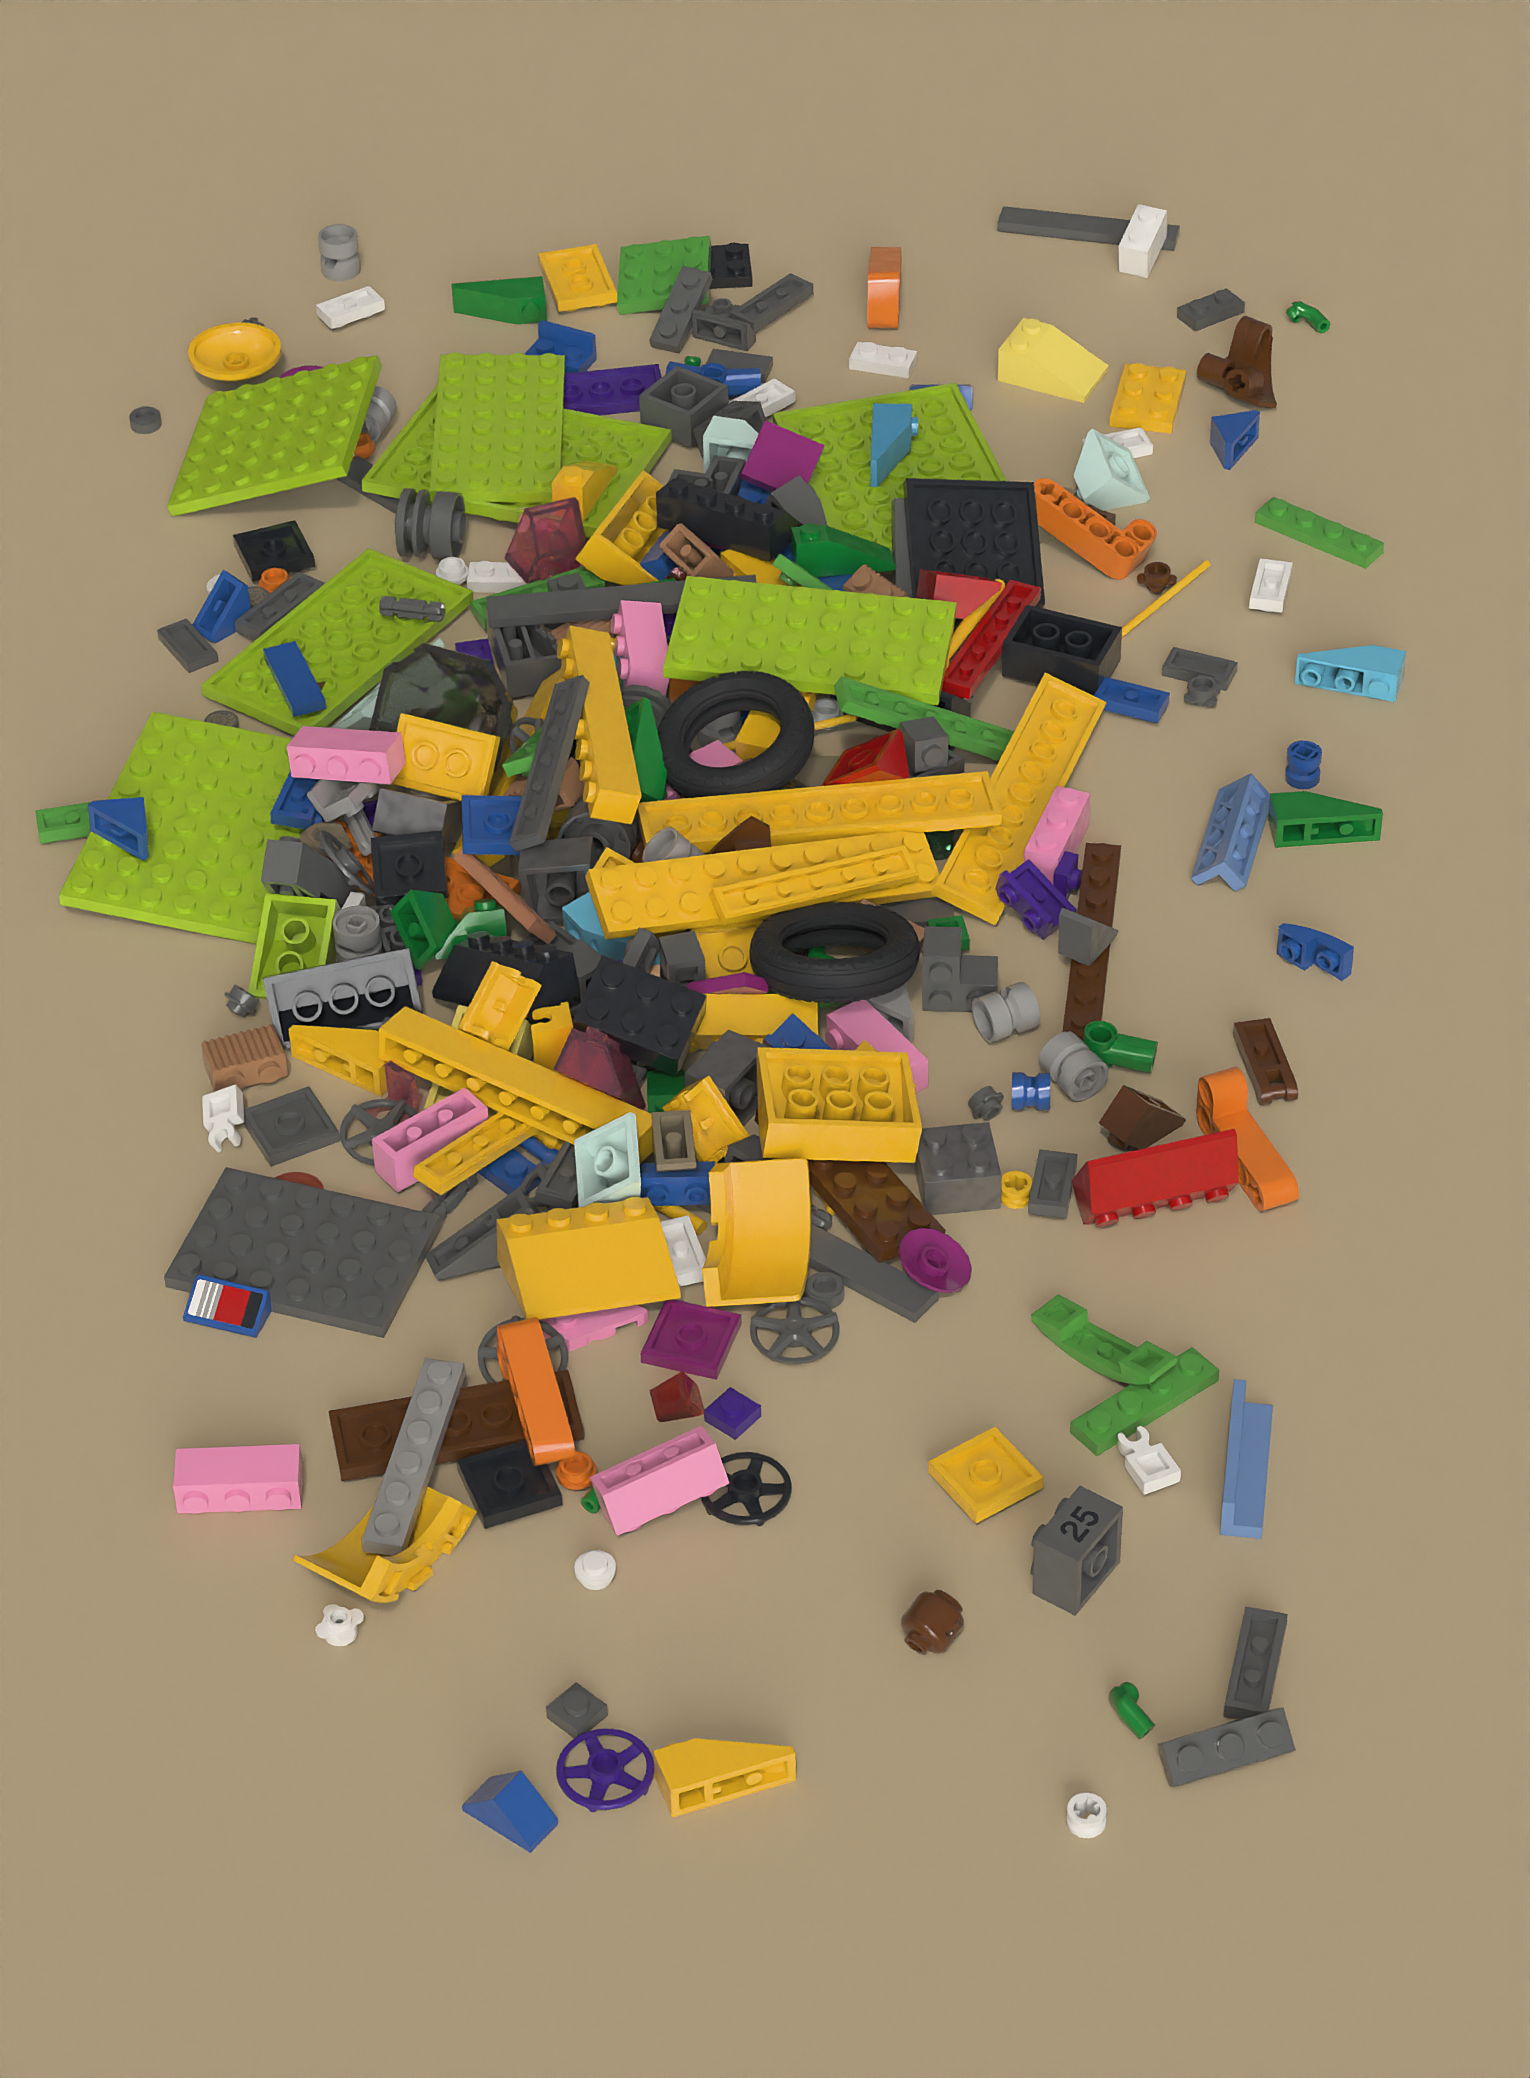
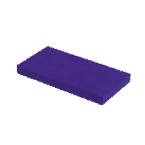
M659 364L566 373L564 377L563 408L594 415L640 411L639 395L662 378Z

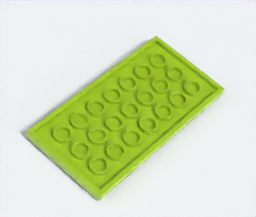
M457 352L440 354L430 478L431 502H433L438 491L462 493L464 502L540 503V501H543L544 503H552V481L561 470L565 355H555L552 353L542 355H525L522 353H513L511 355H494L492 353L463 355Z
M368 548L201 684L202 695L294 736L302 726L325 728L471 605L470 601L474 600L473 591ZM383 596L396 597L397 601L400 598L426 600L427 604H430V601L442 602L445 605V615L441 622L428 621V617H425V620L399 618L397 614H394V617L382 616L379 611V604ZM296 641L316 682H326L321 690L325 698L326 709L293 717L263 654V649Z
M686 576L663 665V678L704 681L714 676L719 677L718 675L728 672L759 671L780 677L801 692L836 695L834 685L842 676L920 702L939 705L957 613V602Z

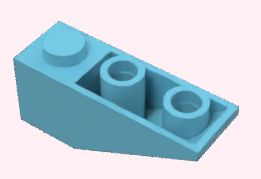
M1368 645L1298 654L1295 684L1395 702L1404 678L1406 651Z
M590 892L562 907L565 931L578 940H583L601 956L603 955L616 961L624 959L626 945L635 936L605 940ZM658 953V955H657V957H656V959H655L653 965L660 964V955H659V953Z

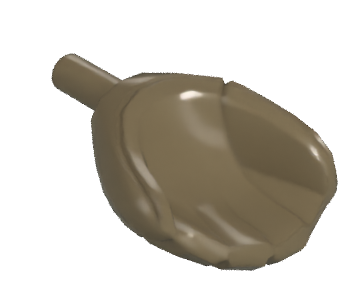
M337 822L313 824L301 833V838H298L301 842L326 858L329 857L318 848L321 843L318 833L321 831L329 832L348 849L352 847V842L345 833L344 828ZM332 842L335 848L339 851L340 848L334 842Z

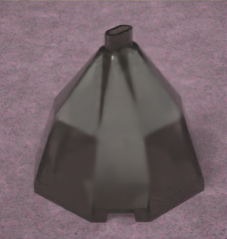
M423 643L414 649L415 652L399 662H393L384 668L369 728L370 731L397 732L400 713L499 736L501 738L493 774L501 768L507 759L510 747L509 733L513 723L516 721L518 709L490 660Z

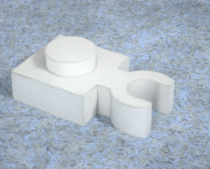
M235 1084L202 1096L203 1126L209 1132L208 1141L217 1153L221 1152L222 1141L228 1137L235 1147L239 1146L241 1136L234 1125L244 1122L243 1092Z
M1137 1427V1441L1135 1442L1127 1440L1123 1433L1118 1434L1117 1448L1125 1456L1124 1467L1143 1495L1180 1482V1468L1162 1443L1153 1446L1149 1445V1433L1144 1427Z

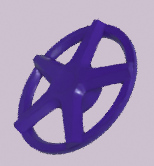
M596 1729L577 1736L565 1746L556 1764V1777L563 1793L573 1802L586 1807L590 1812L616 1809L636 1801L642 1795L648 1793L654 1776V1760L649 1748L636 1736L618 1729ZM597 1736H618L633 1742V1744L617 1753L611 1749H604ZM585 1740L590 1755L587 1764L565 1767L564 1763L569 1752L577 1744ZM641 1752L644 1754L647 1764L646 1773L642 1781L624 1771V1766ZM566 1778L591 1779L592 1785L589 1798L574 1791L566 1781ZM613 1783L633 1790L629 1794L617 1799L602 1800L609 1785Z

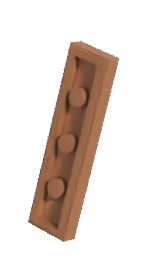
M460 849L454 859L529 932L550 944L557 935L556 931L482 860L473 854H463V849Z

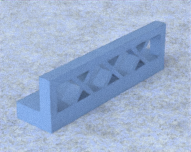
M1252 773L1218 790L1191 876L1196 885L1218 875L1234 891L1247 885L1269 811L1270 793Z
M1234 1379L1220 1535L1262 1539L1273 1405L1246 1403V1380Z

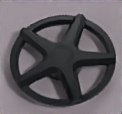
M739 1452L722 1457L723 1464L737 1459H751L746 1470H739L732 1475L726 1473L729 1484L725 1485L728 1488L726 1494L711 1502L708 1496L700 1497L709 1516L713 1515L722 1521L732 1524H756L759 1527L765 1521L778 1515L787 1506L792 1494V1483L788 1472L779 1462L769 1456L754 1452ZM763 1461L771 1464L780 1472L784 1483H762L760 1472ZM783 1494L774 1507L762 1512L759 1502L760 1496ZM741 1502L750 1516L733 1515L722 1511V1509Z

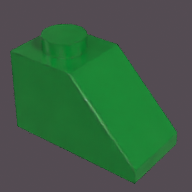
M410 890L390 911L405 947H409L415 969L422 970L443 948L456 923L444 895L441 893Z
M495 899L474 901V906L466 907L455 920L456 923L443 948L435 955L436 960L447 959L453 946L467 940V935L473 932L488 931L489 935L507 936L504 907L501 904H496Z

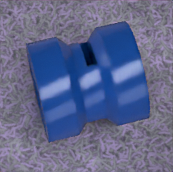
M1297 741L1289 745L1287 749L1288 765L1285 771V781L1288 785L1297 789H1310L1318 785L1320 781L1319 765L1322 760V749L1319 745L1311 741Z
M1012 1072V1110H1023L1026 1106H1034L1037 1110H1050V1073H1038L1035 1077H1031L1022 1072Z

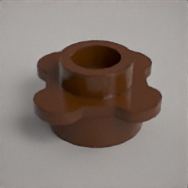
M1152 562L1145 566L1144 573L1138 574L1137 582L1145 584L1150 591L1157 593L1165 590L1168 585H1175L1177 577L1171 575V569L1167 564Z

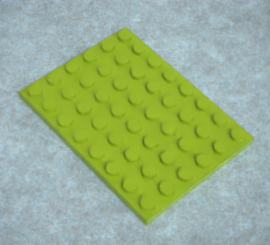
M956 383L772 413L773 424L825 445L809 485L814 488L821 500L827 525L889 547L891 553V502L894 498L904 499L903 483L906 478L1007 481ZM873 404H912V417H918V436H911V450L878 487H871Z
M438 384L361 480L363 492L400 499L404 488L415 489L417 494L420 490H428L430 493ZM563 408L561 468L565 465L592 461L615 465L618 470L584 522L520 509L553 508L552 503H544L543 501H540V503L464 502L465 513L519 523V515H530L535 519H548L554 523H567L572 527H584V537L590 539L643 470L647 473L651 471L672 441V430Z
M152 711L107 799L144 797L149 858L143 861L91 831L59 893L60 905L257 944L265 893H269L261 882L267 840H279L281 836L301 838V833L305 830L271 824L270 813L290 772L287 745L292 738Z

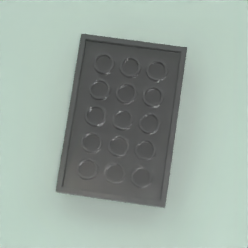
M226 1167L164 1275L165 1286L190 1293L197 1275H204L265 1289L270 1293L271 1312L384 1338L425 1259V1255L428 1253L441 1228L440 1215Z

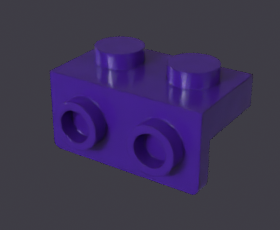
M1029 859L1009 873L1005 870L999 875L995 887L998 897L1006 906L1012 907L1021 916L1023 924L1029 931L1036 932L1042 940L1059 928V914L1062 908L1075 913L1077 911Z

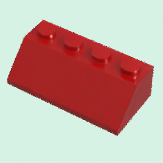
M1225 1130L1086 1161L1071 1180L1083 1224L1096 1222L1097 1227H1104L1118 1222L1120 1216L1132 1214L1134 1219H1139L1155 1214L1156 1208L1169 1206L1171 1211L1191 1206L1193 1204L1192 1200L1206 1198V1201L1209 1203L1229 1197L1228 1192L1239 1183L1236 1130Z

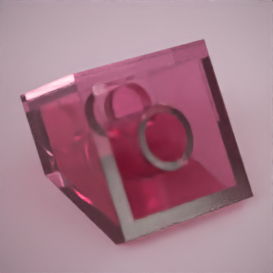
M573 497L524 509L504 559L526 584L538 580L545 581L554 575L574 570L581 566V563L575 560V558L586 545L579 501Z
M587 1027L585 1033L572 1028L553 1070L641 1110H644L646 1107L630 1058L618 1050L620 1043L609 1039L606 1034Z

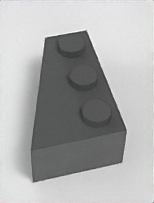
M486 606L488 639L507 697H525L536 694L542 681L561 669V659L557 658L558 645L556 644V638L551 633L546 634L540 628V624L489 628Z
M281 836L279 840H267L261 882L270 894L336 899L342 909L350 892H358V886H350L343 872L334 862L301 842L300 839Z

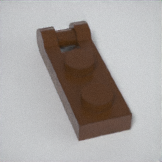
M1264 1018L1234 1023L1233 1035L1253 1082L1258 1104H1271L1272 1099L1283 1098L1284 1101L1297 1100V1083L1271 1019ZM1276 1080H1279V1082H1280V1083H1277V1084H1270V1083H1269V1081H1276Z

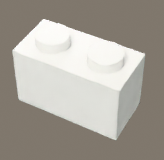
M1141 204L1137 205L1119 244V272L1148 278L1167 237V210Z

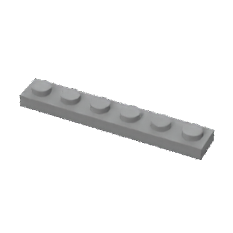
M425 1358L362 1538L363 1552L393 1556L407 1548L465 1377L464 1363Z

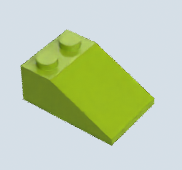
M265 893L249 993L258 999L267 1000L263 982L265 976L333 963L335 961L336 948L332 920L335 914L341 910L336 899Z

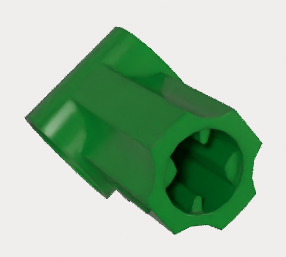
M1093 1021L1086 1025L1083 1042L1108 1068L1115 1065L1152 1073L1158 1042L1119 1034L1116 1027L1106 1021Z

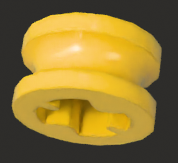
M1022 1171L1004 1173L1001 1178V1203L1008 1208L1014 1209L1027 1206L1033 1183L1032 1178Z

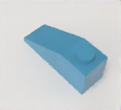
M873 404L871 487H878L911 450V436H918V417H912V404Z

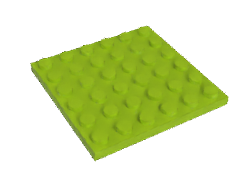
M361 356L350 362L338 365L332 363L321 369L309 372L303 370L292 376L284 378L274 377L263 383L255 385L245 384L234 390L226 392L216 391L207 396L167 504L171 516L347 476L382 367L378 356Z

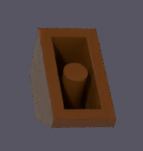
M1123 1085L1099 1121V1124L1110 1132L1107 1138L1119 1147L1127 1149L1131 1145L1144 1149L1183 1126L1187 1119L1162 1100Z

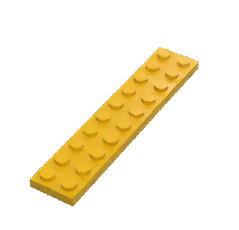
M1047 673L1043 675L990 777L1002 812V824L985 828L963 829L931 892L932 895L996 926L1006 906L1000 900L995 890L999 875L1005 870L1010 873L1024 863V850L1056 786L1065 787L1107 702Z
M988 771L641 802L637 808V817L644 847L660 830L673 827L688 839L690 844L695 845L703 853L709 852L721 839L750 816L770 825L771 847L895 831L922 833L966 828H985L1002 824V812Z
M895 831L588 869L585 878L605 940L635 936L639 927L654 934L722 925L709 896L711 889L714 887L900 845H906L919 873L916 881L824 903L855 902L857 904L861 903L864 898L877 905L936 897L931 892L940 874L924 832ZM776 913L740 922L767 919Z

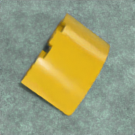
M801 1157L716 1163L709 1171L711 1224L718 1225L717 1240L709 1241L706 1261L702 1267L706 1307L800 1300L807 1281L811 1247V1196L807 1159Z
M427 1486L408 1546L404 1551L393 1556L363 1552L362 1538L373 1509L372 1506L354 1529L335 1545L313 1555L300 1556L295 1554L292 1560L377 1603L393 1602L398 1600L399 1592L406 1588L415 1591L433 1575V1569L430 1567L442 1553L450 1556L467 1531L477 1511Z

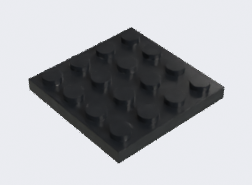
M906 478L903 483L912 598H916L920 569L985 577L992 580L1001 579L1004 581L1005 586L1011 579L1041 587V598L1035 607L1043 608L1045 605L1034 482Z

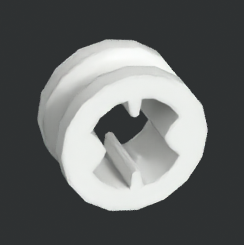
M1079 1793L1073 1796L1067 1806L1066 1823L1068 1829L1074 1835L1082 1838H1092L1101 1834L1106 1826L1107 1807L1101 1797L1093 1793ZM1086 1812H1091L1094 1814L1089 1815L1087 1819H1082L1079 1817L1084 1816Z

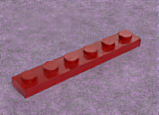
M1009 580L945 670L941 691L970 700L1001 656L1003 641L1026 604L1036 606L1039 602L1041 587Z

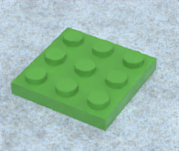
M693 236L685 239L662 240L654 243L632 244L620 247L617 296L619 315L663 309L682 266L710 272V236ZM710 287L702 304H709Z

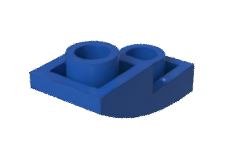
M1286 923L1279 926L1277 954L1286 961L1291 962L1304 971L1315 964L1341 981L1351 975L1353 946L1334 936L1308 927Z

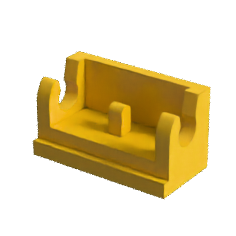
M491 962L458 1028L465 1033L508 1051L542 985L532 979L520 976L521 972L516 969Z
M562 1002L559 1006L534 1010L532 1012L533 1020L543 1018L551 1020L547 1023L540 1022L531 1025L534 1063L557 1073L562 1072L568 1067L576 1070L574 1030L568 1002Z
M709 1075L682 1089L662 1107L665 1112L690 1110L695 1157L699 1162L715 1161V1164L718 1163L719 1160L726 1157L728 1145L750 1136Z

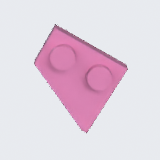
M639 1305L547 1318L541 1321L549 1324L562 1334L567 1350L572 1351L586 1346L593 1340H602L616 1335L615 1328L633 1321L637 1327L644 1325L648 1322V1310ZM542 1331L545 1338L551 1337L546 1332Z

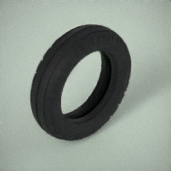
M737 671L736 673L728 672L718 675L719 677L708 678L700 682L701 684H696L685 691L684 694H681L667 709L657 729L663 753L662 759L667 770L666 781L684 798L781 790L802 770L812 751L815 728L808 703L793 685L769 673ZM739 711H761L775 716L781 722L780 732L772 745L762 754L745 763L729 767H710L695 762L689 756V748L695 736L706 725L724 715Z
M822 902L779 912L763 921L753 934L749 957L754 974L763 977L768 984V989L776 994L805 1002L848 1003L876 998L903 986L913 976L917 968L920 945L913 926L903 916L892 910L871 904H855V902ZM828 945H849L874 950V952L865 955L840 959H821L795 954V952L803 949Z

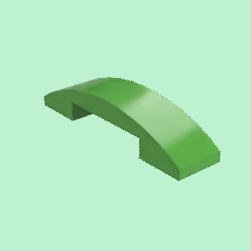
M1059 1294L1031 1314L1032 1322L1061 1350L1089 1369L1113 1380L1136 1385L1151 1384L1177 1363V1356L1147 1340L1139 1347H1136L1090 1323L1087 1309Z

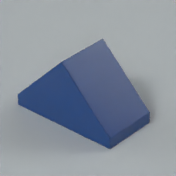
M1251 410L1211 417L1210 444L1224 469L1231 470L1258 439L1259 411Z
M222 570L192 625L202 636L215 644L236 633L234 621L251 609L248 585L229 572Z
M144 797L96 800L88 804L90 831L143 861L149 858Z
M522 1771L489 1777L462 1805V1811L529 1853L558 1825V1818Z

